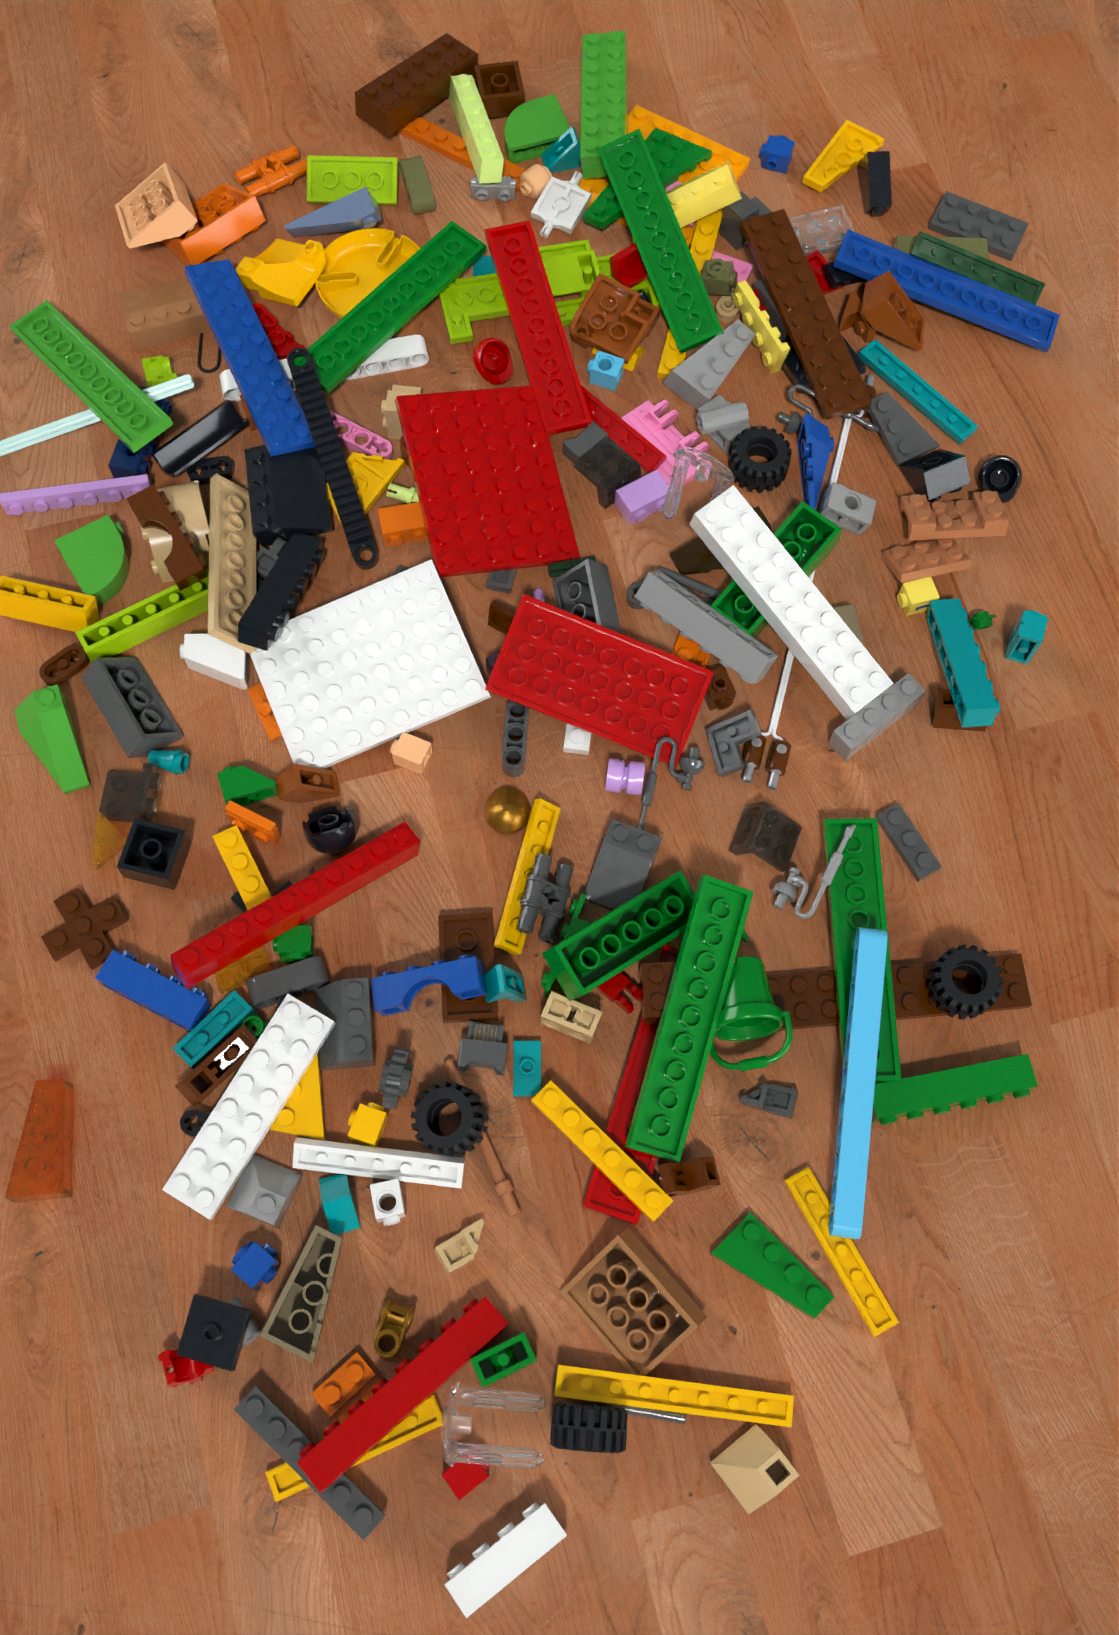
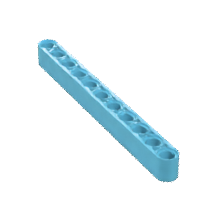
M862 927L857 928L854 943L829 1215L830 1236L857 1240L861 1237L888 938L887 931Z

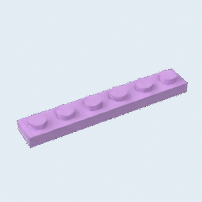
M148 474L0 493V504L7 515H20L27 512H44L57 508L67 509L72 506L95 505L102 502H119L151 486Z

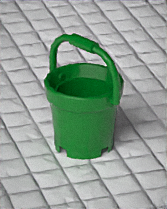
M736 957L737 963L734 964L714 1037L725 1041L758 1039L777 1032L783 1026L784 1019L786 1039L782 1048L776 1054L769 1057L765 1055L741 1060L739 1063H730L723 1060L717 1054L713 1042L710 1050L711 1058L719 1066L729 1070H741V1072L768 1067L770 1063L780 1060L788 1052L792 1043L793 1029L790 1013L787 1010L782 1011L781 1008L775 1005L764 963H762V959L757 957Z

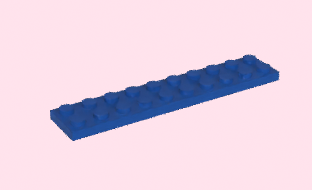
M847 230L833 264L836 268L868 281L890 270L908 297L1045 352L1051 346L1060 317L1057 313L851 230Z
M230 259L185 266V275L270 456L316 447L306 416Z

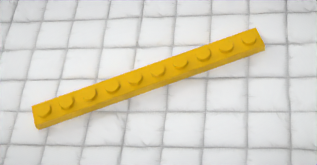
M724 207L697 221L690 252L700 276L702 275L705 260L712 259ZM670 327L657 371V378L664 380L674 368L685 361L687 352L680 354Z

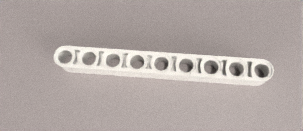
M410 335L387 340L343 381L424 366L429 361L424 337L421 335ZM287 358L279 360L293 391L296 390ZM230 369L224 370L219 375L223 398L231 402L241 401V392Z

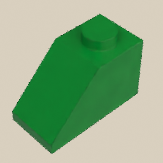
M229 766L222 772L217 773L226 805L229 801H232L240 806H245L278 796L274 780L245 766Z

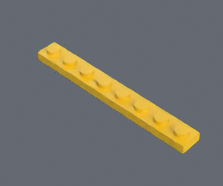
M564 1365L557 1366L554 1396L792 1427L794 1396Z

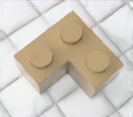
M393 385L392 390H388L387 398L382 400L381 414H384L383 428L387 429L388 438L400 439L403 435L395 404L396 396L422 394L421 387Z

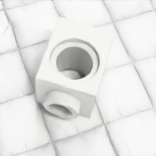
M394 1179L370 1185L377 1222H383L384 1226L400 1223V1218L406 1217L399 1180ZM386 1197L396 1199V1205L390 1211L381 1209V1202Z

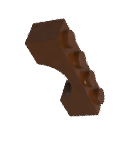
M153 484L126 498L143 529L157 528L165 531L172 537V549L164 564L180 591L207 577L204 568L207 567L206 562L200 553L195 555L191 548L195 544L188 532L183 534L179 526L183 524L175 511L170 513L167 508L170 502L163 490L158 492Z

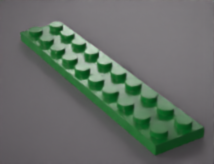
M640 128L598 148L680 354L709 342L719 334H724Z
M451 221L306 349L311 355L322 390L329 394L482 256L486 252V244ZM297 357L293 364L298 367L303 366L306 363V358Z
M877 818L824 819L823 821L826 867L833 852H837L844 837L846 827L856 825L842 852L841 864L831 884L828 885L842 1067L844 1063L854 943L857 928L885 930L888 935ZM888 938L875 1083L902 1080Z
M700 875L625 1147L680 1163L753 891L708 875Z

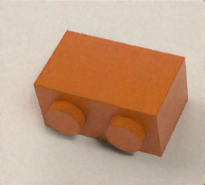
M419 502L377 509L384 547H395L409 542H423L428 539Z

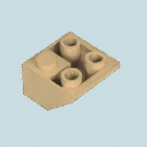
M757 1424L753 1425L710 1462L748 1515L778 1495L799 1476L782 1451Z

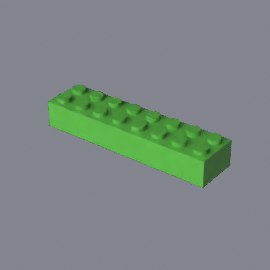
M625 31L582 35L580 160L583 179L608 177L598 148L628 134V51Z

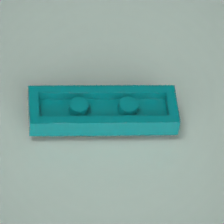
M233 990L172 1049L193 1069L216 1049L239 1024H242L254 1012V1009Z

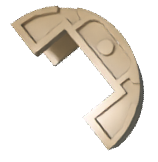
M196 480L157 489L158 492L163 490L170 504L167 505L170 513L175 511L183 525L179 526L182 533L188 532L195 546L191 548L195 555L198 553L202 555L207 564L204 571L209 569L210 527L199 481ZM141 527L144 541L150 542L155 559L151 560L154 574L160 575L162 583L174 581L164 564L172 549V537L165 531L157 528L143 529Z

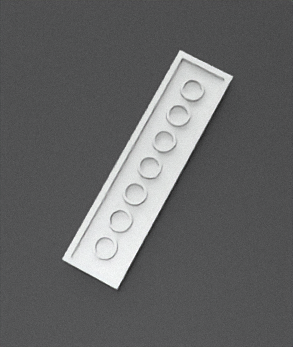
M287 994L162 1190L209 1220H213L336 1024L335 1021Z

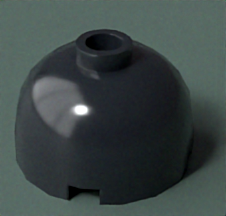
M329 806L308 815L309 820L302 822L308 844L317 852L330 855H338L353 843L357 834L354 812L350 808L344 807L345 811L337 810V806Z

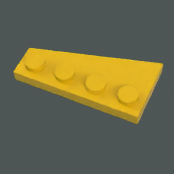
M846 120L803 176L802 183L819 192H823L858 165L867 152H875L883 146L885 139Z

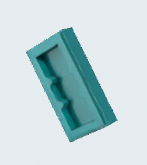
M513 1041V1097H535L541 1091V1041Z

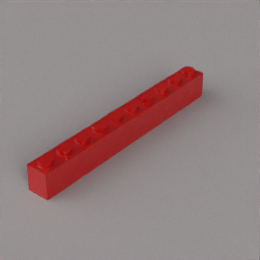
M406 821L170 954L173 970L186 989L194 986L415 858L419 853L420 840Z

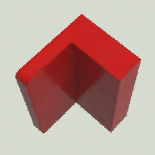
M636 243L610 257L611 276L621 284L632 288L649 278Z

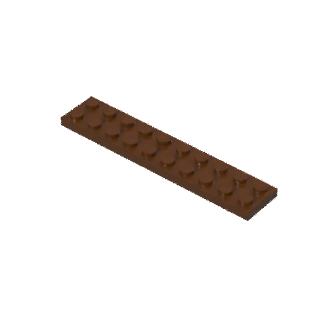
M781 209L742 220L741 230L826 420L870 407L872 403L871 398L785 210Z
M1021 953L994 956L997 960L994 965L996 967L1000 966L1002 969L999 977H1004V984L1000 986L1003 990L1001 995L997 997L998 1000L985 1012L1031 1007L1032 1004ZM936 961L891 965L896 1020L947 1016L948 1011L944 1009L941 1012L937 1008L940 1004L937 1001L932 1002L931 996L933 992H928L927 986L931 983L927 981V978L931 972L930 969ZM835 970L767 976L775 1005L781 1008L782 1011H789L792 1029L839 1025ZM962 970L952 971L953 983L961 992L977 994V982L971 974ZM784 1019L783 1026L778 1031L786 1030Z

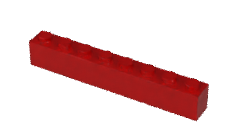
M486 1296L481 1301H478L477 1298L473 1299L463 1309L466 1313L458 1321L454 1318L449 1320L440 1329L443 1334L435 1341L429 1338L417 1349L420 1354L414 1360L405 1359L395 1368L394 1371L397 1375L389 1382L385 1378L381 1380L371 1390L374 1394L365 1403L362 1399L357 1401L347 1411L350 1416L341 1424L336 1420L323 1432L326 1437L317 1445L311 1442L298 1454L301 1459L297 1462V1465L320 1495L465 1366L471 1358L475 1357L508 1326L507 1321Z

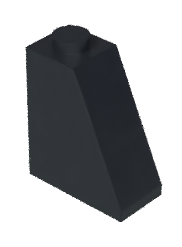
M890 151L867 152L857 167L864 214H872L874 217L883 216L892 207Z

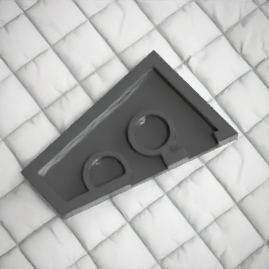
M888 392L871 399V406L866 409L874 424L880 429L879 434L896 467L940 446Z

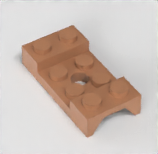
M997 491L973 492L971 500L928 502L926 495L919 494L901 496L899 514H906L908 519L909 541L1006 536L1009 518Z

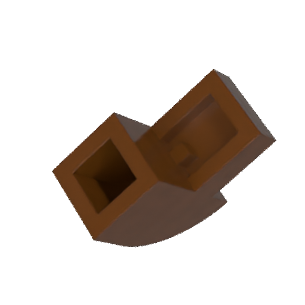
M699 1157L683 1163L668 1162L659 1165V1181L665 1194H668L669 1197L700 1192L721 1185L714 1157Z

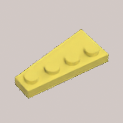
M746 280L739 282L732 296L733 302L742 313L743 323L756 333L752 340L762 354L764 365L769 368L771 374L778 372L785 361L790 347L787 342L781 343L779 340L781 333L777 327L772 328L770 326V317L766 310L760 311L759 300Z

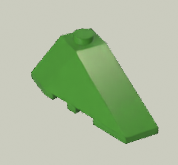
M58 684L33 691L14 710L21 735L65 794L90 787L66 697Z

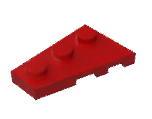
M260 302L252 304L278 360L286 359L289 352L295 348L306 349L302 344L299 345L293 339V335L288 330L285 331L278 324V320Z

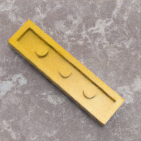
M237 825L213 835L216 846L247 910L271 898L272 896Z

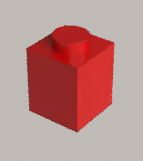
M470 1451L441 1475L457 1499L460 1500L489 1477L486 1471L490 1466L480 1452L475 1455L473 1451Z

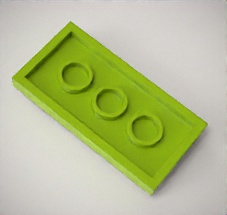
M307 155L308 204L328 205L366 187L380 206H397V157Z

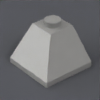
M253 1155L243 1170L226 1207L279 1229L303 1175Z

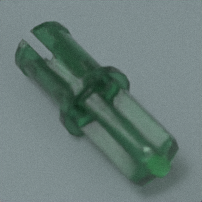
M595 555L578 559L570 557V560L549 563L547 566L550 578L559 577L587 558L596 561Z

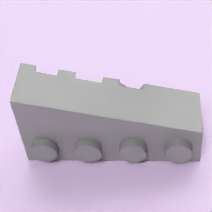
M739 319L723 330L724 334L714 337L674 368L662 382L696 410L711 399L756 335L754 331Z

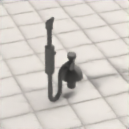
M801 384L793 385L788 391L790 402L814 417L812 409L793 398V392L796 389H801L816 398L814 391ZM781 411L777 420L787 425L783 432L794 434L798 430L800 431L802 424L800 414L795 411L791 417ZM853 412L841 415L847 419L852 418L870 431H880L876 425L854 415Z
M663 737L657 742L651 772L647 774L641 801L643 808L640 822L637 825L638 829L645 830L646 814L648 807L652 804L657 781L656 768L662 744L669 742L672 745L669 773L675 778L677 783L685 782L682 784L681 789L687 791L692 790V776L699 774L705 765L704 762L698 760L700 749L691 747L688 758H680V768L684 773L677 774L674 771L677 753L676 742L670 737Z

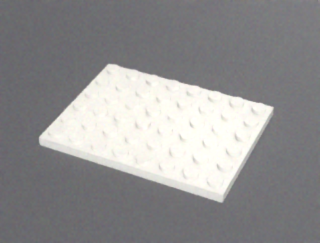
M432 559L288 620L287 625L280 628L277 642H272L268 651L257 648L250 654L293 763L325 769L400 737L402 732L409 733L491 698L489 691L485 690V682Z

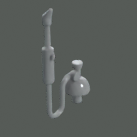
M856 825L846 827L837 852L832 854L821 878L822 885L811 909L807 913H801L800 907L808 892V883L798 876L800 871L794 867L790 868V874L786 882H778L772 888L771 892L777 896L773 907L783 910L786 901L795 902L797 891L792 884L798 888L803 886L795 906V914L801 919L811 917L816 911L826 887L831 884L841 864L842 852Z

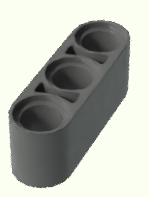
M512 701L507 704L505 712L502 769L507 776L518 777L525 769L529 708ZM515 712H520L523 714V716L514 717L512 716V714ZM513 735L520 736L521 739L518 741H513L510 739V737ZM517 759L520 762L512 765L508 763V760Z
M320 956L311 957L254 976L246 981L254 1009H263L278 1004L280 998L285 999L287 994L296 998L330 984L323 959Z

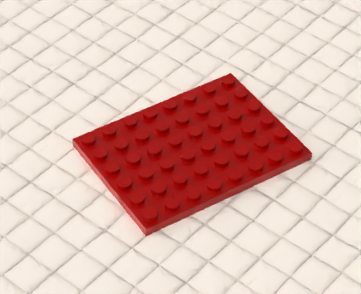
M532 386L396 396L395 404L434 566L439 578L579 561L580 554L548 433L545 432Z

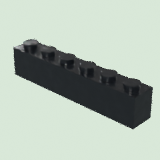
M294 531L238 622L239 643L268 651L272 642H277L280 628L287 625L290 611L296 609L300 594H305L309 579L313 580L317 565L323 563L325 551L322 550L323 539Z

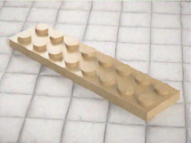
M216 473L210 478L208 635L251 654L257 649L256 647L238 642V622L256 595V537L252 533L248 490Z

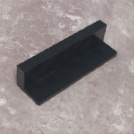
M225 400L155 450L151 455L165 475L176 477L248 425L249 421L240 417L230 400Z

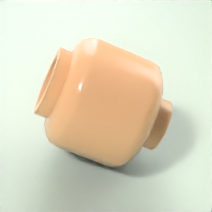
M535 164L522 172L519 178L521 193L531 199H538L552 177L549 169L546 166Z

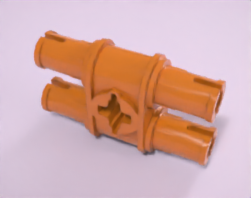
M292 144L278 152L272 150L268 155L257 160L253 159L251 164L234 171V174L240 186L255 178L259 179L245 186V191L256 198L267 192L273 194L275 190L286 185H292L295 179L307 174V161L302 159L297 163L286 166L289 162L300 158L296 146Z

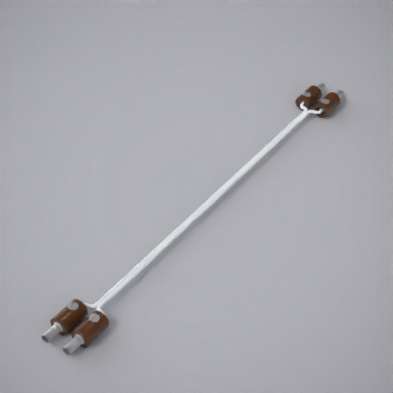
M867 375L865 387L870 398L873 399L876 395V389L873 387L875 377ZM866 408L853 412L854 415L863 419L870 417ZM845 418L829 486L833 482H837L852 418ZM815 571L809 576L811 581H813ZM788 649L768 732H761V736L746 741L742 757L745 765L742 781L744 783H751L754 770L759 769L767 741L764 736H769L772 733V736L777 740L772 743L766 768L767 773L770 774L767 786L770 790H776L779 776L785 775L791 751V745L776 735L794 659V654L790 649Z

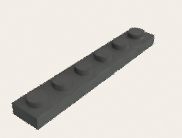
M255 1386L234 1410L365 1541L386 1514L345 1473L320 1495L297 1465V1462L301 1459L298 1454L313 1441L258 1386Z

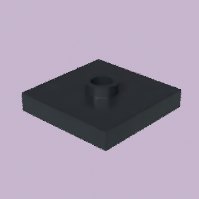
M194 1294L176 1355L231 1372L235 1371L252 1310L201 1294Z

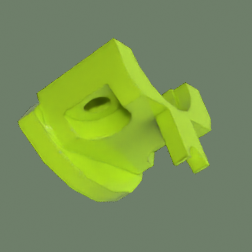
M162 355L141 359L147 388L177 378L176 373H172L169 357H163Z

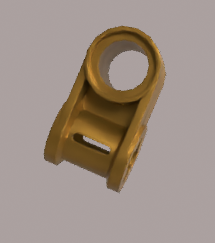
M391 1298L386 1300L373 1342L374 1350L379 1357L390 1360L398 1356L413 1321L416 1307L411 1306L407 1308L393 1303ZM385 1337H392L396 1342L394 1349L388 1353L381 1351L379 1347L381 1340Z

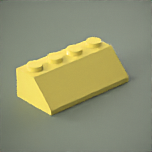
M729 160L666 191L680 228L742 199Z

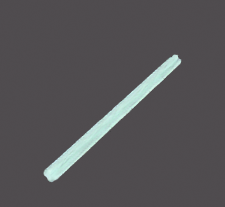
M186 374L142 391L155 402L194 388V381L190 374ZM90 409L0 440V457L101 420Z

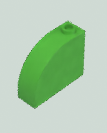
M555 94L527 101L514 109L509 115L504 128V150L508 161L516 164L540 158L570 128Z
M109 515L54 540L83 594L96 596L97 607L112 599L121 590L128 577L130 568L129 555L121 538L125 534L118 521L113 523Z

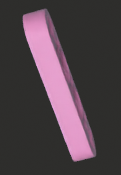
M329 410L335 429L341 426L348 428V431L344 434L337 433L341 444L367 456L378 455L383 456L384 459H392L393 449L388 440ZM359 437H366L368 439V442L363 445L357 444L355 441Z

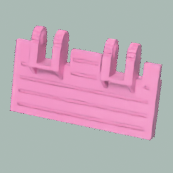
M647 400L623 416L622 419L666 455L667 459L657 470L672 490V493H674L700 475V472L709 466L704 457L695 462L694 460L706 453L710 446L706 441H703L689 450L688 448L698 441L700 435L695 431L684 437L673 425L669 426L679 415L675 409L658 418L659 415L668 409L669 403L667 400H663L656 405Z

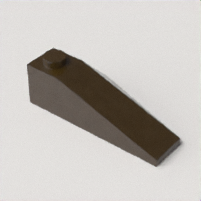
M759 506L753 508L772 532L771 525ZM700 537L671 552L669 555L681 575L710 573L711 570L725 569Z

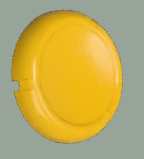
M360 229L342 235L325 248V265L315 282L321 301L332 314L341 319L414 255L420 247L404 235H401L400 239L396 238L395 231L387 229Z

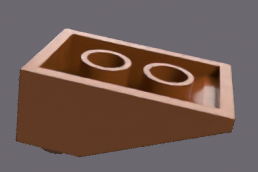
M890 270L866 282L861 309L864 321L869 322L873 329L916 351L922 350L925 319Z

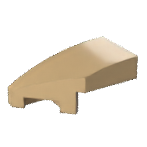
M483 1219L464 1228L459 1234L433 1249L447 1275L474 1259L484 1224Z

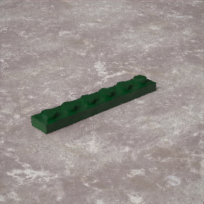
M919 231L910 251V255L1036 305L1045 285L1041 281L922 231Z

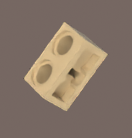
M551 991L541 1014L540 1024L592 1044L603 1012L575 1000L569 1001L567 997Z

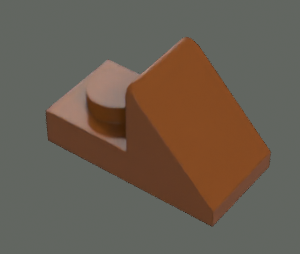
M854 291L850 293L839 330L841 332L854 326L857 335L861 336L863 341L867 343L874 339L876 330L872 328L869 322H865L862 318V301Z

